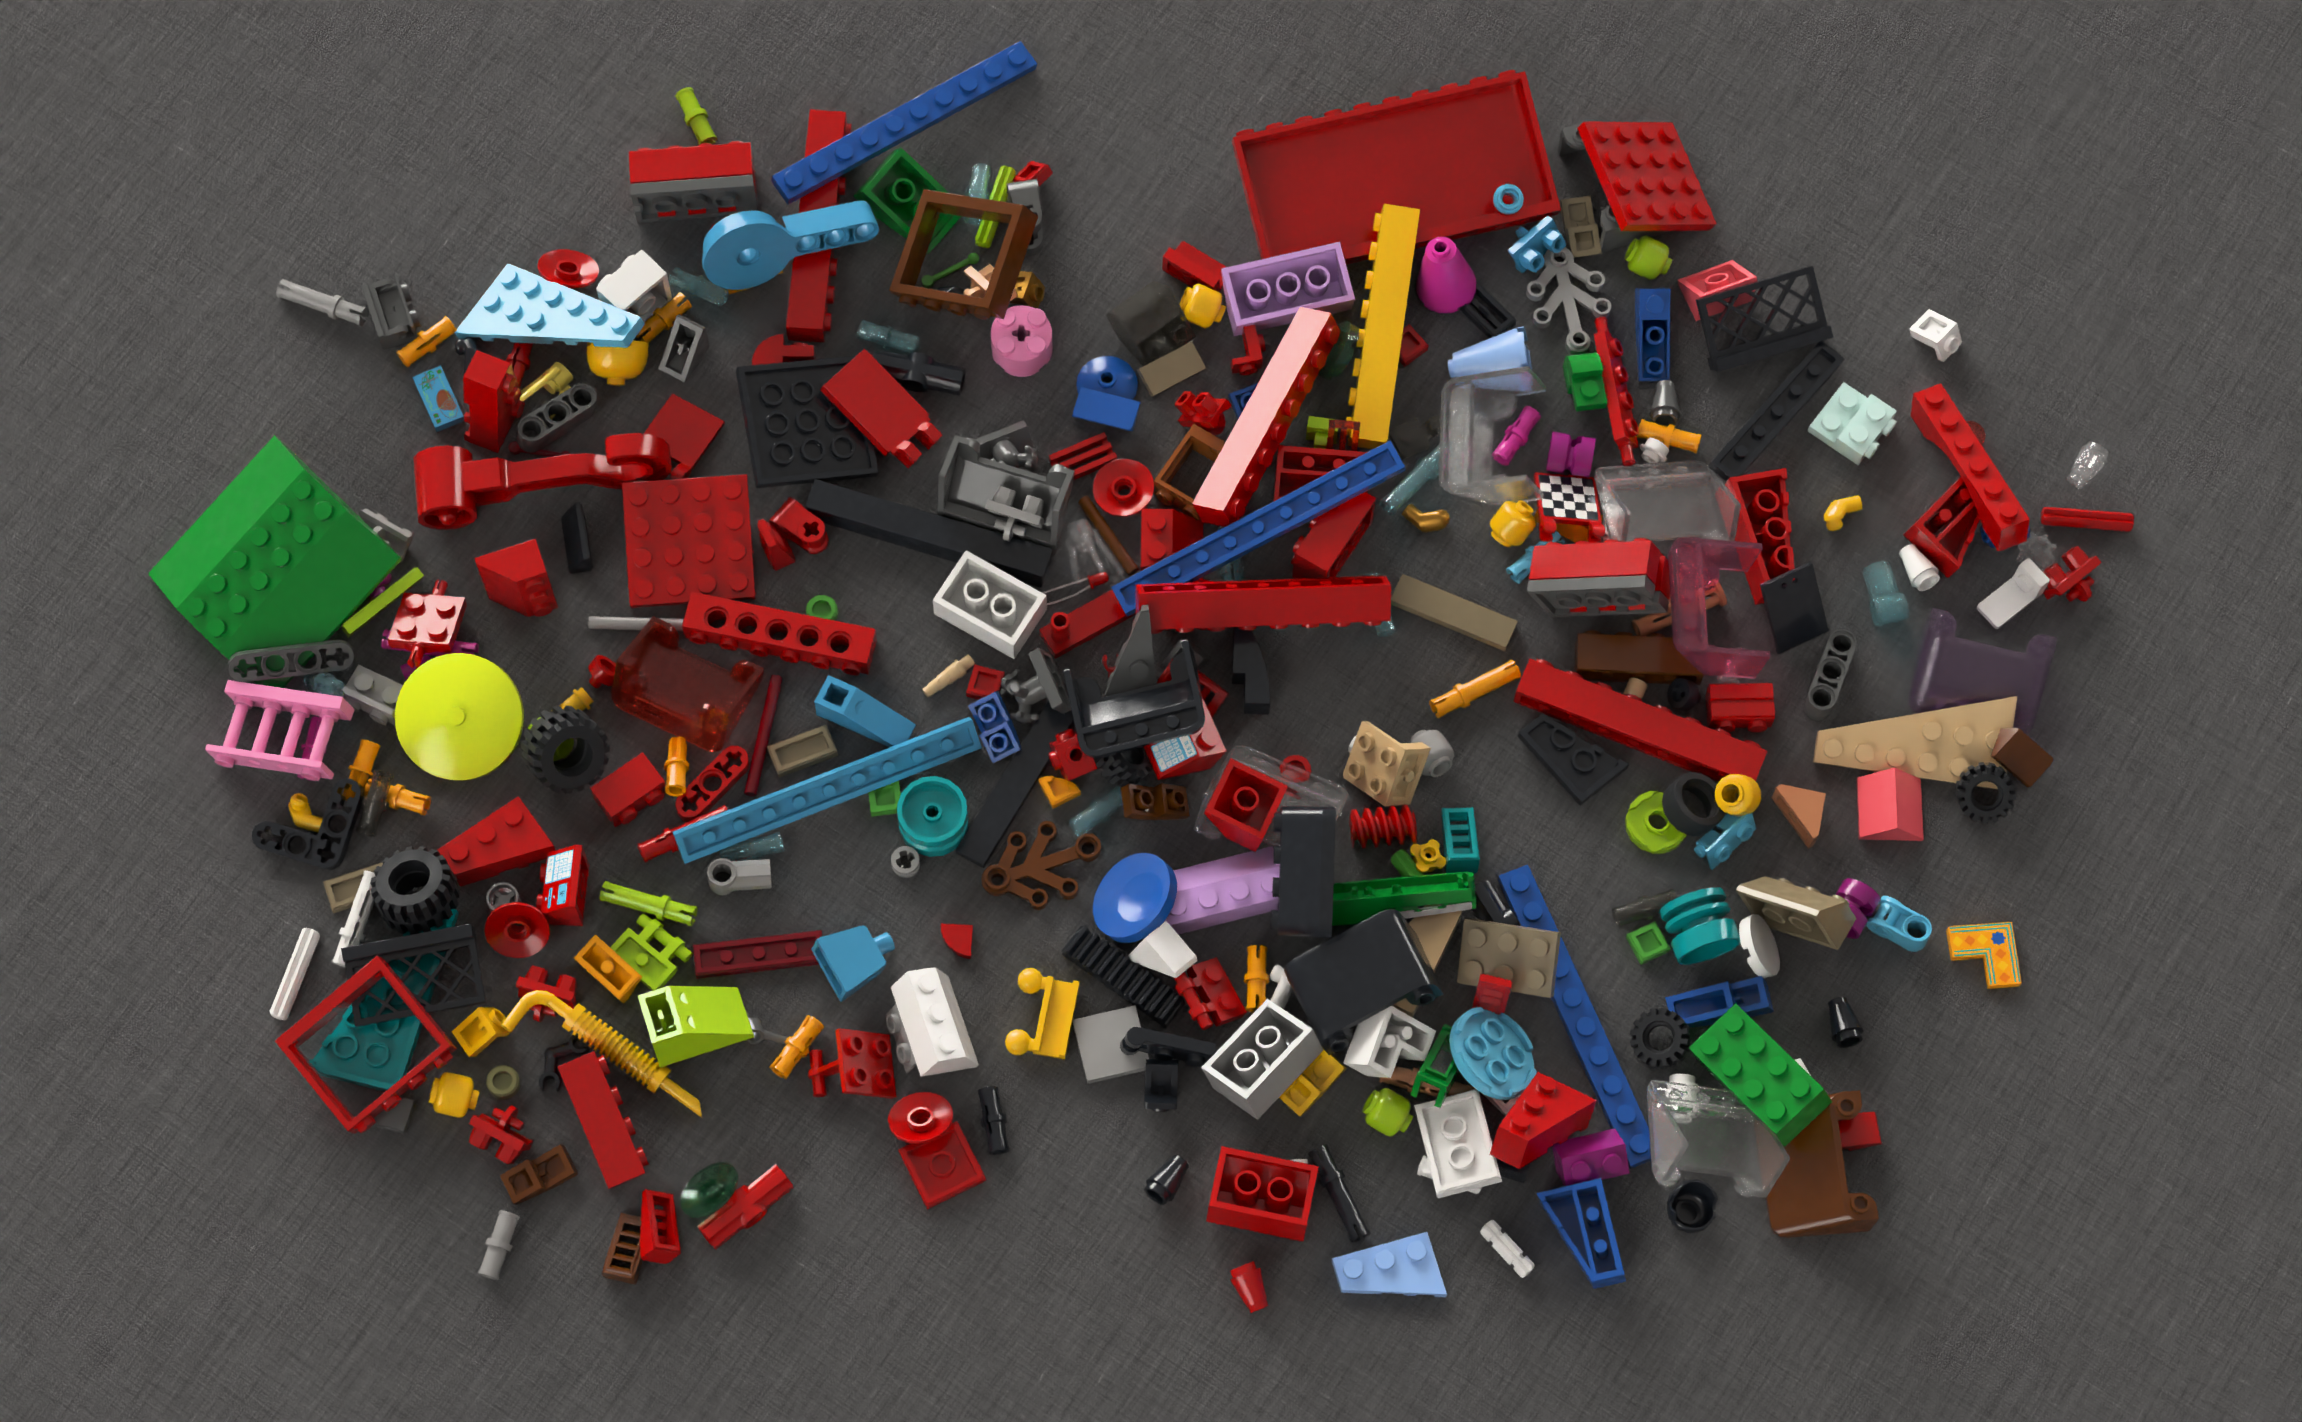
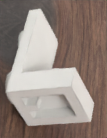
M2028 557L2019 564L2012 578L1978 604L1977 610L1995 629H1999L2042 595L2050 579Z

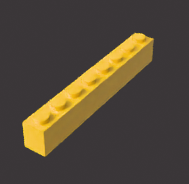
M1384 204L1381 214L1375 213L1373 231L1378 232L1377 242H1371L1368 259L1374 261L1373 270L1367 271L1364 289L1370 290L1368 300H1363L1360 318H1365L1364 329L1358 330L1356 347L1361 348L1360 358H1354L1352 376L1357 377L1356 388L1350 387L1348 405L1353 406L1352 417L1346 416L1343 435L1349 436L1348 446L1375 449L1388 441L1420 209Z

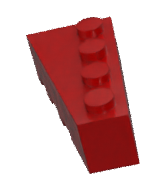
M1787 468L1730 477L1718 493L1755 605L1764 604L1760 584L1795 568L1793 547L1790 544L1792 528L1791 521L1788 519L1787 507L1789 505V492H1786Z

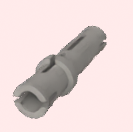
M282 279L279 285L284 286L283 289L277 287L276 296L278 298L327 313L329 318L335 320L341 318L363 326L366 320L361 319V317H368L367 307L347 302L339 295L333 297L289 282L286 279Z

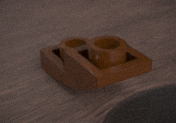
M1164 783L1155 787L1127 784L1121 787L1125 818L1177 820L1190 817L1186 787Z

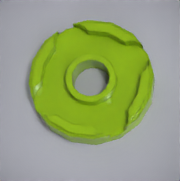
M1648 791L1639 795L1630 804L1625 817L1626 832L1630 840L1641 850L1652 854H1663L1672 851L1686 837V834L1678 831L1668 821L1663 811V793L1658 791ZM1653 815L1662 816L1666 821V826L1656 829L1650 825L1649 818Z

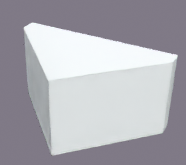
M1167 921L1145 937L1128 955L1132 962L1174 978L1180 976L1197 962V956Z

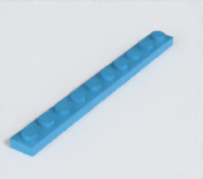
M967 717L675 830L672 833L681 858L686 864L981 749L982 746L973 720Z

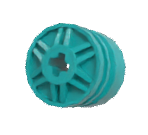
M1711 887L1689 892L1668 902L1660 909L1659 913L1662 920L1667 922L1665 925L1666 932L1678 934L1672 939L1671 946L1680 965H1691L1714 959L1728 953L1741 944L1735 920L1723 918L1730 912L1731 908L1728 903L1724 902L1726 895L1721 887Z

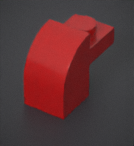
M784 334L774 335L758 345L752 357V365L816 360L814 345L802 342L785 345Z

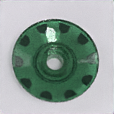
M726 1162L714 1163L700 1170L690 1179L682 1192L680 1199L682 1210L693 1218L705 1217L719 1210L728 1202L737 1188L739 1180L737 1170Z

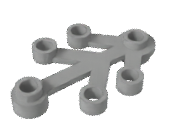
M1566 247L1559 253H1553L1548 249L1544 255L1545 269L1537 280L1531 281L1528 284L1526 295L1531 301H1540L1544 297L1545 288L1555 276L1558 287L1545 305L1535 310L1532 319L1533 324L1537 328L1548 327L1552 315L1562 303L1569 330L1565 349L1570 355L1586 354L1590 346V337L1586 332L1582 331L1575 301L1592 311L1596 318H1607L1611 311V303L1606 298L1595 299L1570 282L1569 275L1584 282L1587 289L1592 292H1598L1603 288L1605 277L1599 271L1589 272L1574 263V256ZM1554 257H1561L1564 261L1557 262ZM1596 278L1600 281V283L1593 284L1590 282V280ZM1538 288L1541 293L1534 294L1531 292V289ZM1602 305L1605 306L1607 310L1601 312L1596 307ZM1544 315L1547 317V320L1540 321L1537 316ZM1581 338L1584 342L1578 344L1573 339Z

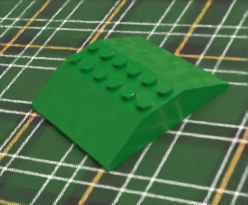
M274 435L148 574L173 606L229 660L234 653L239 651L328 641L396 567L402 558ZM304 651L299 655L298 662L300 665L305 666L315 654L311 651ZM271 655L266 660V666L272 671L280 670L284 666V659L279 655ZM261 656L255 657L257 664H246L245 659L239 660V665H237L245 674L247 673V668L257 666V673L263 672L260 664ZM295 676L254 682L258 685L285 688Z

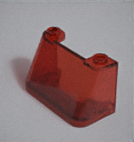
M653 616L617 659L611 691L612 700L618 708L677 737H684L686 741L707 751L719 752L728 742L759 687L765 668L747 660H740L733 666L732 671L726 670L678 647L679 635L674 626Z

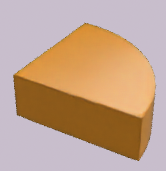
M1045 776L1038 779V783L1053 809L1081 795L1080 789L1072 781L1054 776Z

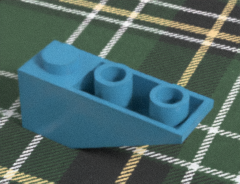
M830 675L827 676L814 701L817 716L888 747L909 740L916 727L915 723L859 688Z

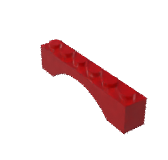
M1940 383L1913 393L1912 419L1923 436L1936 444L1957 469L1972 497L1983 529L1997 551L1999 552L2027 541L2030 518L1943 385Z

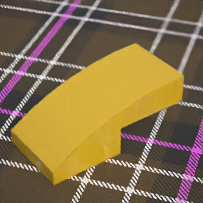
M1323 1049L1320 1055L1279 1098L1301 1117L1347 1068L1332 1054L1328 1055Z

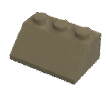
M1764 876L1740 884L1736 889L1751 915L1758 914L1761 916L1769 928L1839 950L1857 919L1849 907V902L1841 896L1832 895L1830 897L1821 894L1818 890L1809 886L1805 888L1795 886L1784 878L1776 880Z

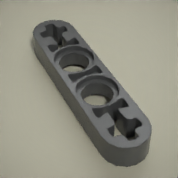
M338 639L236 652L230 657L228 670L231 677L238 682L341 671L351 666L354 660V653L348 642ZM338 647L342 648L344 653H348V655L343 656V662H337L335 657L326 658L327 665H321L322 656L319 649H325V655L335 654V648ZM304 651H311L317 657L315 664L310 667H304L298 662L299 655ZM261 656L260 664L263 671L261 673H257V666L247 668L246 674H240L239 669H234V666L239 665V660L245 659L246 664H257L255 657ZM269 656H281L284 659V666L277 671L268 669L266 660Z

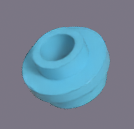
M1513 184L1501 185L1493 195L1495 208L1507 215L1518 212L1524 202L1522 191ZM1503 196H1511L1513 203L1510 205L1505 204Z

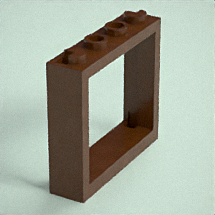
M924 189L889 291L899 297V303L908 304L913 308L920 304L935 312H941V309H948L949 312L958 316H966V313H971L982 320H987L990 317L1004 319L1038 216L1021 204ZM940 213L1009 224L984 298L915 286Z

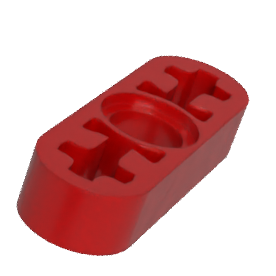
M740 746L725 748L686 787V792L682 796L677 797L675 806L678 816L683 821L688 822L706 814L746 774L750 762L745 749ZM740 756L741 765L739 767L735 764L727 770L729 776L727 779L723 772L730 765L728 758L736 759ZM709 777H718L722 784L718 790L708 791L704 788L705 780ZM699 789L702 796L695 803L697 810L689 809L685 812L684 803L686 801L693 803L698 798L696 790Z

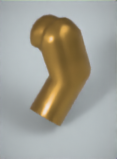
M1412 503L1402 513L1403 517L1424 533L1442 530L1450 521L1449 513L1443 509L1422 513Z

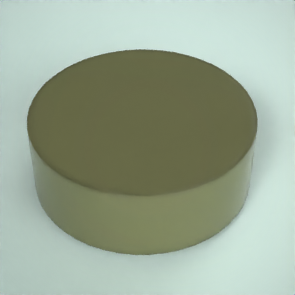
M500 1065L489 1072L486 1085L492 1096L500 1100H506L515 1096L519 1091L520 1078L512 1067Z

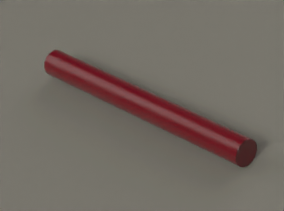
M771 675L744 790V794L747 796L755 797L757 795L783 677L779 675Z

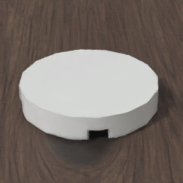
M1758 914L1745 917L1739 924V937L1743 950L1748 949L1751 957L1747 958L1749 966L1756 975L1763 978L1777 975L1780 969V958L1775 938L1769 926Z

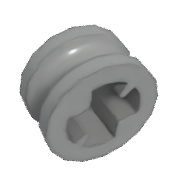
M902 846L893 852L891 865L894 873L902 878H910L917 874L920 868L919 854L914 848ZM907 856L908 860L912 857L913 860L910 861L911 867L904 869V865L899 867L898 864L901 863L900 857Z

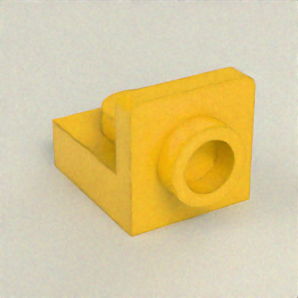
M478 1007L451 1031L468 1057H476L497 1037H507L510 1034L501 1026L502 1022L506 1019L505 1015L494 1007Z

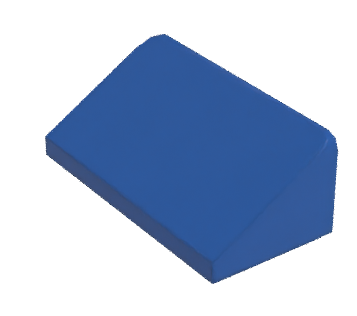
M1081 387L1072 417L1133 432L1141 402Z

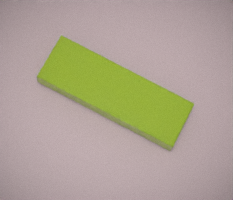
M414 567L343 623L342 631L348 638L400 598L404 592L409 591L424 577L423 573L418 567Z

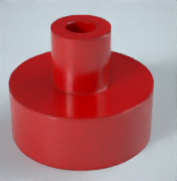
M597 655L588 665V670L592 675L589 683L595 688H599L602 684L613 686L622 674L617 664L603 655Z

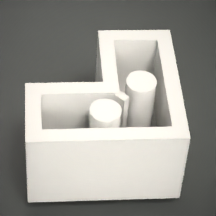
M1390 1006L1357 1024L1343 1063L1366 1076L1391 1078L1398 1058L1425 1061L1436 1030Z

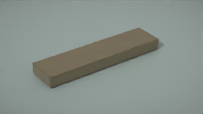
M1405 574L1401 575L1391 597V605L1502 651H1506L1518 623L1517 620Z

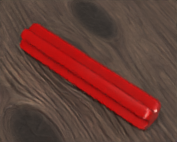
M2043 507L2040 516L2041 524L2050 526L2126 532L2131 531L2134 526V516L2131 513Z

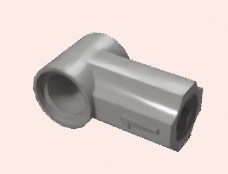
M720 858L711 862L708 867L709 887L717 895H727L739 890L772 888L770 859L730 861ZM719 872H727L731 876L725 882H718L714 879V876Z

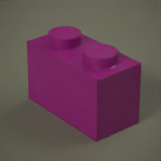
M1616 1129L1568 1139L1561 1145L1556 1143L1552 1146L1556 1173L1564 1186L1599 1178L1604 1180L1630 1174L1626 1145Z

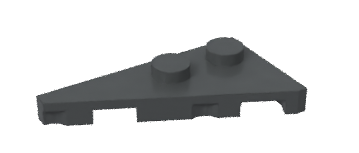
M1141 605V610L1133 620L1132 631L1127 642L1123 643L1115 662V670L1108 678L1107 689L1103 697L1156 684L1148 605Z

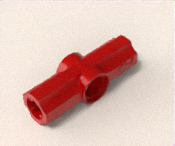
M775 1164L749 1186L743 1185L735 1190L731 1198L729 1195L724 1201V1206L711 1214L697 1227L707 1242L717 1250L743 1228L746 1230L757 1224L766 1215L769 1207L794 1188L793 1184Z

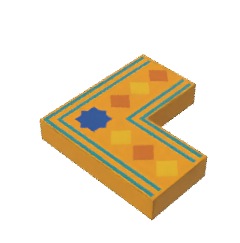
M2012 922L1950 926L1946 929L1951 961L1983 958L1987 989L2019 987L2022 984Z

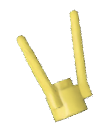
M555 362L540 377L521 390L522 395L519 399L520 401H525L542 387L551 394L559 392L560 395L571 388L568 384L573 380V376L563 364ZM556 414L551 415L549 418L552 420Z

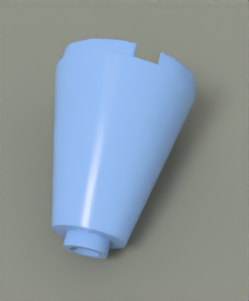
M1524 326L1514 328L1453 352V359L1448 360L1450 378L1456 377L1457 383L1532 388V364L1530 350H1528L1524 342L1528 341Z

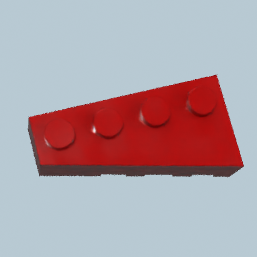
M592 1051L557 1066L608 1189L646 1174L643 1167L649 1165L642 1146L635 1149L631 1140V1136L635 1135L636 1132L629 1116L622 1118L618 1106L624 1103L617 1087L613 1086L610 1088L605 1078L611 1072L604 1056L597 1057L595 1051Z

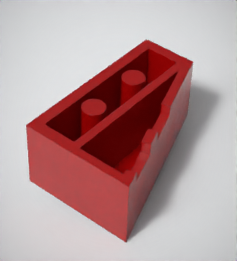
M476 350L463 376L464 403L469 404V413L466 412L464 414V422L470 424L468 431L464 434V440L498 453L515 418H519L522 415L525 401H520L519 399L522 394L511 363Z
M1279 445L1274 501L1367 452Z
M1961 476L1903 534L1947 578L1960 568L1965 552L1973 540L1974 532L1980 521L1972 497Z
M519 796L437 849L439 855H443L459 886L498 876L500 872L517 867L519 869L528 867L531 863L547 859V853L556 851L553 843Z
M1537 1072L1498 1126L1489 1155L1518 1169L1524 1167L1547 1153L1548 1148L1554 1144L1559 1143L1561 1145L1566 1142L1569 1135L1574 1132L1586 1130L1597 1100Z

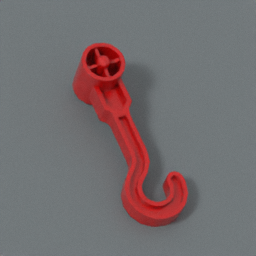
M617 434L605 439L606 456L582 453L512 462L499 457L473 461L472 453L458 446L447 445L427 448L418 452L413 457L418 522L422 526L431 529H456L465 527L477 519L476 506L509 502L514 496L522 492L579 484L622 489V483L664 480L671 473L670 446L663 438L651 434Z

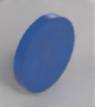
M1151 853L1133 854L1115 864L1104 876L1095 893L1093 916L1097 927L1108 937L1121 943L1139 941L1159 928L1170 914L1177 895V879L1173 869L1161 858Z

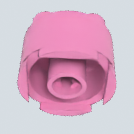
M1023 305L1007 308L1004 319L995 318L991 327L992 356L996 364L998 363L1006 373L1017 377L1031 376L1039 372V369L1050 361L1053 351L1052 328L1043 310Z

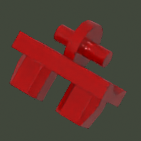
M1184 391L1175 402V406L1182 413L1178 422L1183 427H1192L1195 424L1214 436L1219 435L1224 430L1226 420L1223 412L1232 406L1227 399L1213 398L1209 392H1202L1196 397L1191 391Z
M2077 546L2068 550L2061 557L2070 569L2067 573L2063 572L2058 563L2052 564L2042 571L2050 579L2047 585L2048 588L2043 592L2047 600L2051 599L2054 595L2061 596L2069 589L2070 591L2066 594V598L2070 602L2075 598L2086 602L2092 597L2090 586L2094 584V580L2090 576L2084 580L2082 578L2100 565L2101 561L2097 556L2088 558L2086 553Z
M534 965L530 967L525 978L518 977L516 987L519 988L518 998H522L529 992L542 990L554 994V996L572 1009L577 1005L575 998L577 981L574 977L565 974L560 975L554 987L546 984L549 976L548 971ZM541 1004L534 1005L529 1009L534 1011L533 1020L537 1022H542L545 1014L553 1017L557 1015L552 1009Z
M513 1105L509 1106L505 1112L497 1107L493 1110L491 1116L500 1120L499 1122L484 1113L480 1116L473 1115L469 1122L470 1125L474 1126L469 1143L479 1149L487 1150L493 1137L502 1143L495 1157L506 1164H514L522 1151L530 1150L534 1141L511 1129L513 1127L521 1131L525 1124L516 1118L519 1109Z

